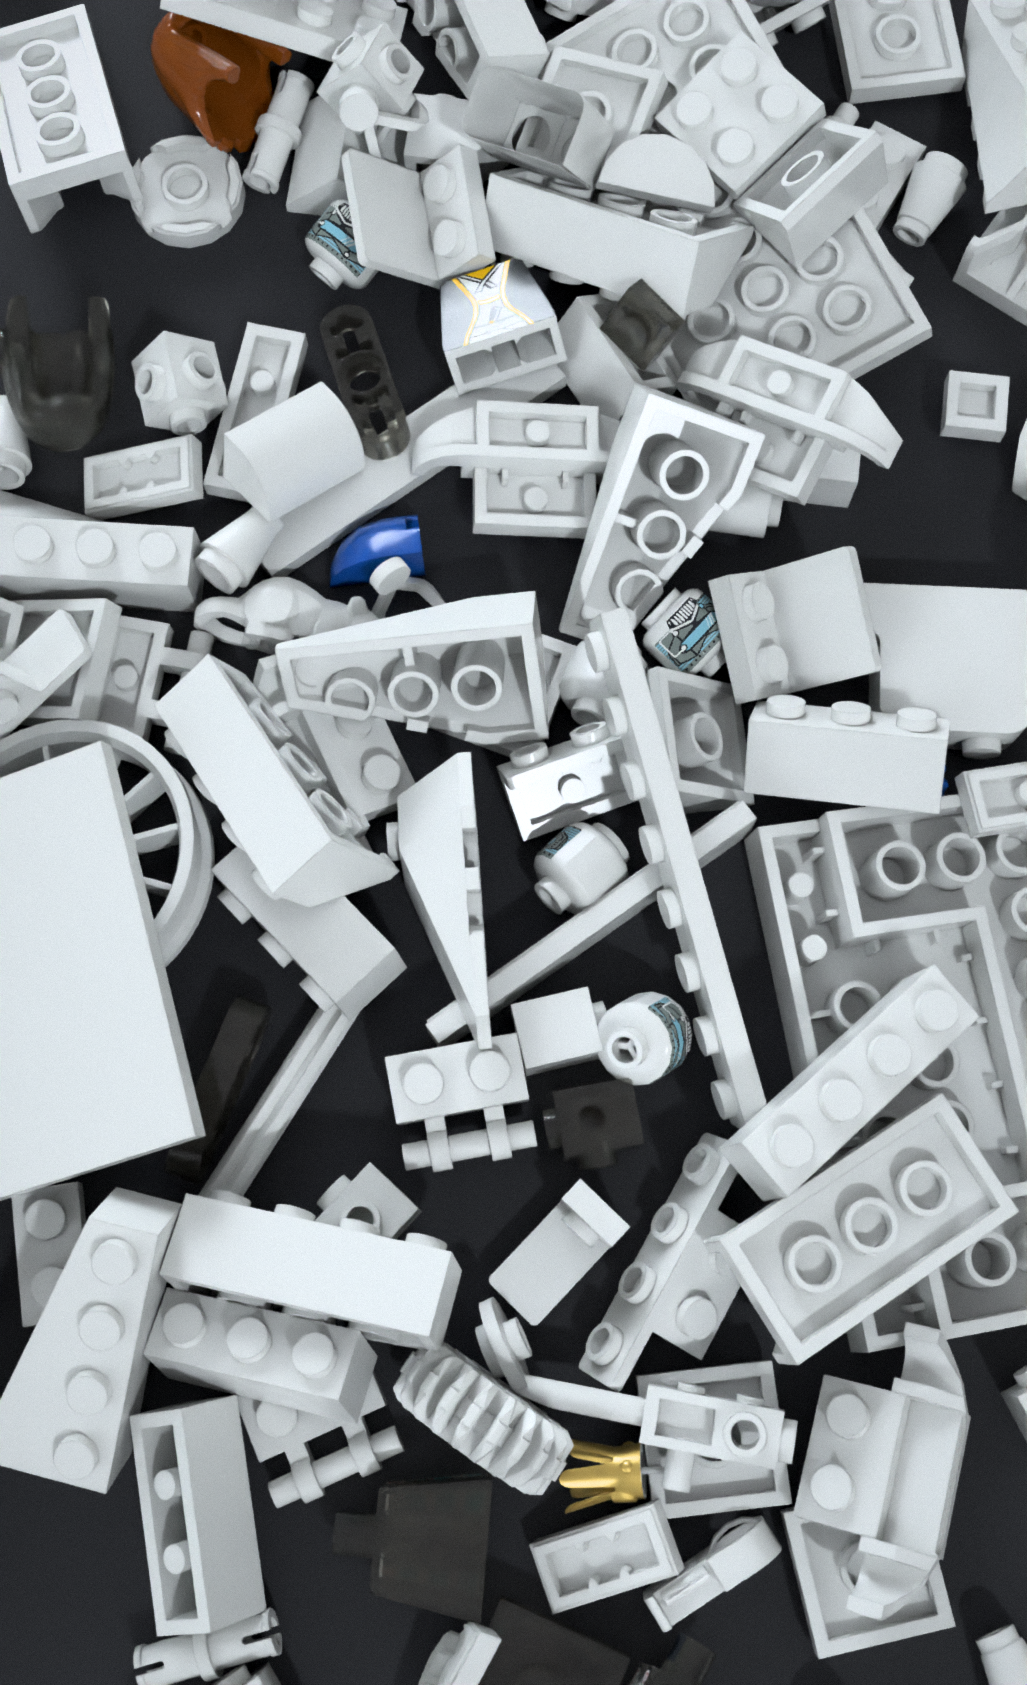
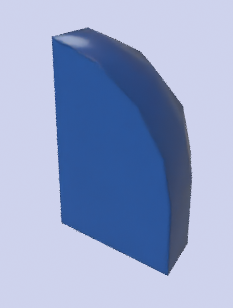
M418 515L380 519L359 526L341 542L331 562L330 588L370 583V577L374 570L384 561L396 556L401 557L411 569L409 577L426 575Z

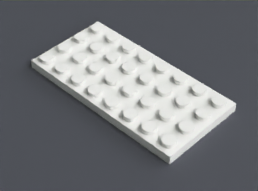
M616 0L548 41L546 46L550 55L537 79L542 80L555 45L664 71L668 84L656 113L657 115L740 30L782 67L783 65L746 0ZM654 119L649 134H663L658 130ZM714 181L715 208L710 214L705 213L703 226L722 229L729 227L733 220L751 225L733 205L736 200ZM594 188L593 198L598 199L600 193L610 191ZM647 200L645 211L650 212L653 209L679 211L682 207ZM861 207L797 269L754 228L750 242L712 306L687 315L685 320H669L658 317L651 313L652 305L635 299L633 301L656 348L678 379L696 350L717 341L738 340L740 335L846 371L854 380L932 337L930 323L864 207ZM690 391L689 395L680 392L684 400L715 412L718 407L714 400L707 395L695 391Z

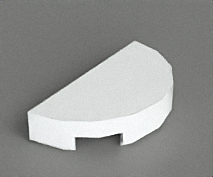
M642 134L623 142L604 162L594 187L709 214L715 208L714 181L706 162L688 143L667 134Z
M473 1621L464 1624V1630L461 1633L450 1630L443 1635L431 1653L418 1685H478L502 1639L493 1629Z

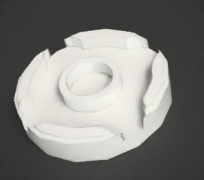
M180 135L163 139L150 147L151 154L146 156L142 162L140 158L137 160L132 168L144 200L130 201L137 222L150 237L167 246L194 248L213 243L228 233L241 216L246 192L238 162L231 154L229 156L216 147H211L204 137Z

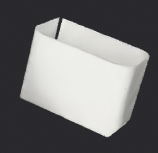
M495 66L486 68L478 76L462 117L464 133L496 159L591 190L595 186L615 133V129L578 91ZM531 116L543 118L550 128L549 143L546 149L536 157L515 151L512 144L513 133L517 125L522 120ZM573 136L566 156L564 158V161L562 162V151L564 145Z

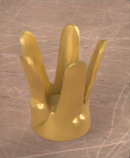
M572 1439L574 1447L569 1453L572 1457L604 1464L568 1469L560 1474L559 1481L564 1487L570 1488L571 1497H591L569 1505L565 1509V1514L611 1499L614 1503L637 1502L638 1499L646 1500L647 1474L664 1473V1467H646L643 1443L627 1441L622 1446H609Z

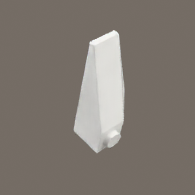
M635 382L612 444L559 631L584 640L585 634L591 633L589 621L600 613L622 607L627 608L631 626L634 630L664 592L663 587L687 557L691 559L704 543L702 538L725 510L729 512L742 496L766 435L694 403Z
M536 591L467 598L276 644L275 653L287 707L364 721L370 716L407 723L406 730L427 733L428 728L464 734V741L484 745L549 739L544 648Z

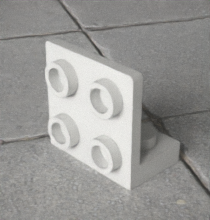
M459 144L420 173L352 148L341 156L357 258L362 266L440 289L445 281L481 270L496 260L476 150Z
M840 547L768 570L729 574L708 581L736 705L767 699L774 695H785L881 670L882 663L855 547Z

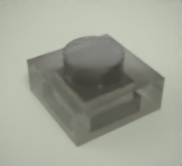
M641 278L627 289L600 327V330L644 371L658 359L686 321Z

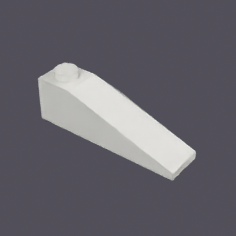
M462 752L452 756L397 796L398 822L386 823L388 857L392 861L401 860L404 885L477 1047L481 1050L492 1049L472 761L471 752Z

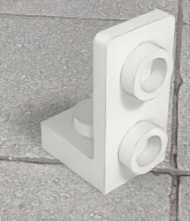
M580 1178L561 1198L558 1205L489 1277V1283L531 1325H538L609 1248L613 1247L630 1226Z

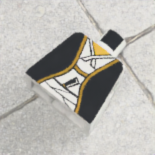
M511 259L496 264L494 261L481 270L447 280L440 287L442 347L458 395L567 361L554 309L522 260Z

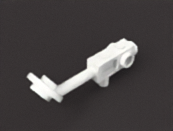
M494 1297L479 1303L483 1324L475 1328V1333L481 1352L493 1376L496 1379L505 1376L516 1394L549 1408L641 1426L639 1443L667 1448L662 1488L684 1493L690 1492L695 1454L771 1470H777L778 1462L792 1464L798 1421L784 1418V1409L764 1406L765 1399L737 1394L736 1400L705 1394V1387L678 1382L677 1388L650 1383L646 1398L529 1375L525 1359L532 1356V1351L517 1317L508 1320ZM741 1420L751 1421L759 1430L758 1439L749 1445L740 1444L732 1434L734 1424Z

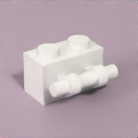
M517 1032L492 1037V1049L479 1050L475 1040L385 1057L396 1124L405 1125L421 1121L425 1122L427 1140L402 1144L406 1171L432 1166L434 1173L453 1169V1162L492 1155L493 1161L512 1158L511 1151L537 1146L533 1120L506 1125L503 1106L529 1101ZM484 1110L486 1129L448 1136L445 1117Z

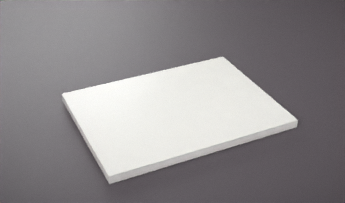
M103 741L92 743L0 778V1201L206 1136L112 745Z

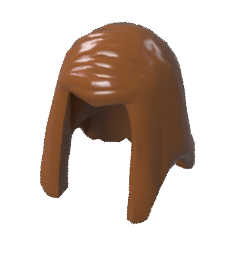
M168 12L154 29L150 47L153 67L163 90L174 105L199 130L206 142L211 147H216L225 153L232 152L233 147L239 153L250 151L253 142L256 143L258 138L255 131L258 118L261 114L267 113L274 94L270 79L271 61L282 66L290 61L292 57L291 51L283 46L173 12Z

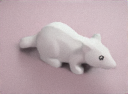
M272 577L263 580L239 598L218 596L205 599L197 606L194 613V627L198 631L210 633L216 640L224 643L243 646L250 650L256 649L271 655L276 654L275 647L278 643L379 620L368 610L365 599L361 596L352 597L349 604L346 605L338 601L325 599L305 583L290 577ZM225 617L243 625L245 631L241 632L227 627L216 618Z

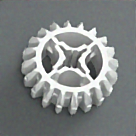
M443 1342L440 1352L429 1349V1351L418 1349L416 1352L412 1351L400 1370L402 1373L393 1387L396 1398L405 1409L414 1414L415 1418L429 1427L433 1433L440 1436L471 1461L486 1469L494 1477L497 1476L509 1486L517 1488L524 1494L543 1495L551 1481L556 1482L567 1465L565 1462L574 1445L568 1431L548 1416L546 1412L538 1408L527 1398L516 1394L511 1386L500 1379H496L491 1372L446 1342Z

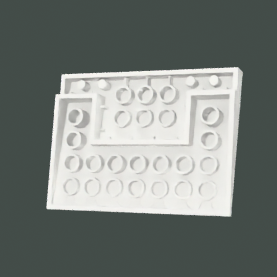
M959 794L942 796L939 814L866 806L825 812L819 819L757 827L744 840L794 1079L904 977L932 965L937 966L980 1016L815 1173L926 1099L943 1093L1019 1210L1014 1216L848 1330L847 1337L850 1351L870 1353L905 1346L903 1333L906 1322L940 1329L946 1340L1026 1325L1027 830L970 839Z

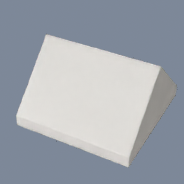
M319 95L308 102L299 129L302 132V138L298 148L295 150L286 201L287 212L321 216L335 200L343 199L348 201L341 156L350 148L369 154L365 134L357 136L354 131L345 127L340 120V116ZM380 125L374 126L375 132L378 130ZM392 128L383 142L382 152L384 160L405 167L403 154L407 131Z
M823 118L737 199L733 205L797 269L888 183L883 140L875 130Z
M660 666L649 669L646 679L684 813L726 810L737 801H744L747 806L755 805L754 795L743 793L747 745L741 704L736 705L732 685Z

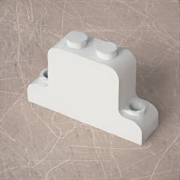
M864 583L882 668L879 672L869 674V706L871 711L897 714L898 710L909 707L934 711L937 714V718L951 719L947 749L962 750L964 757L972 759H989L1000 756L1001 750L1009 747L1027 727V590Z

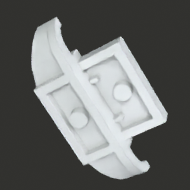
M740 335L738 340L717 341L696 350L675 385L678 391L689 395L690 391H695L711 397L718 405L715 413L764 433L766 436L747 483L804 506L833 449L845 453L846 449L849 448L866 456L876 465L889 470L903 442L872 396L848 372Z
M477 400L476 406L453 412L443 417L417 438L412 448V475L425 476L427 471L440 466H461V478H473V534L585 539L596 502V484H601L612 444L621 421L600 414L599 406Z
M276 654L259 659L253 685L293 734L284 744H293L310 760L315 762L328 779L319 789L330 794L344 810L348 808L355 813L366 827V830L358 836V839L367 850L373 852L365 837L370 827L368 821L397 811V796L415 784L385 719L369 716L364 721L287 707Z
M906 1322L903 1333L905 1339V1359L901 1379L894 1377L891 1391L824 1374L793 1516L861 1536L858 1550L864 1552L863 1562L857 1584L853 1592L848 1595L845 1610L880 1621L892 1616L911 1600L925 1585L939 1560L944 1558L971 1416L968 1414L964 1383L945 1336L940 1329Z

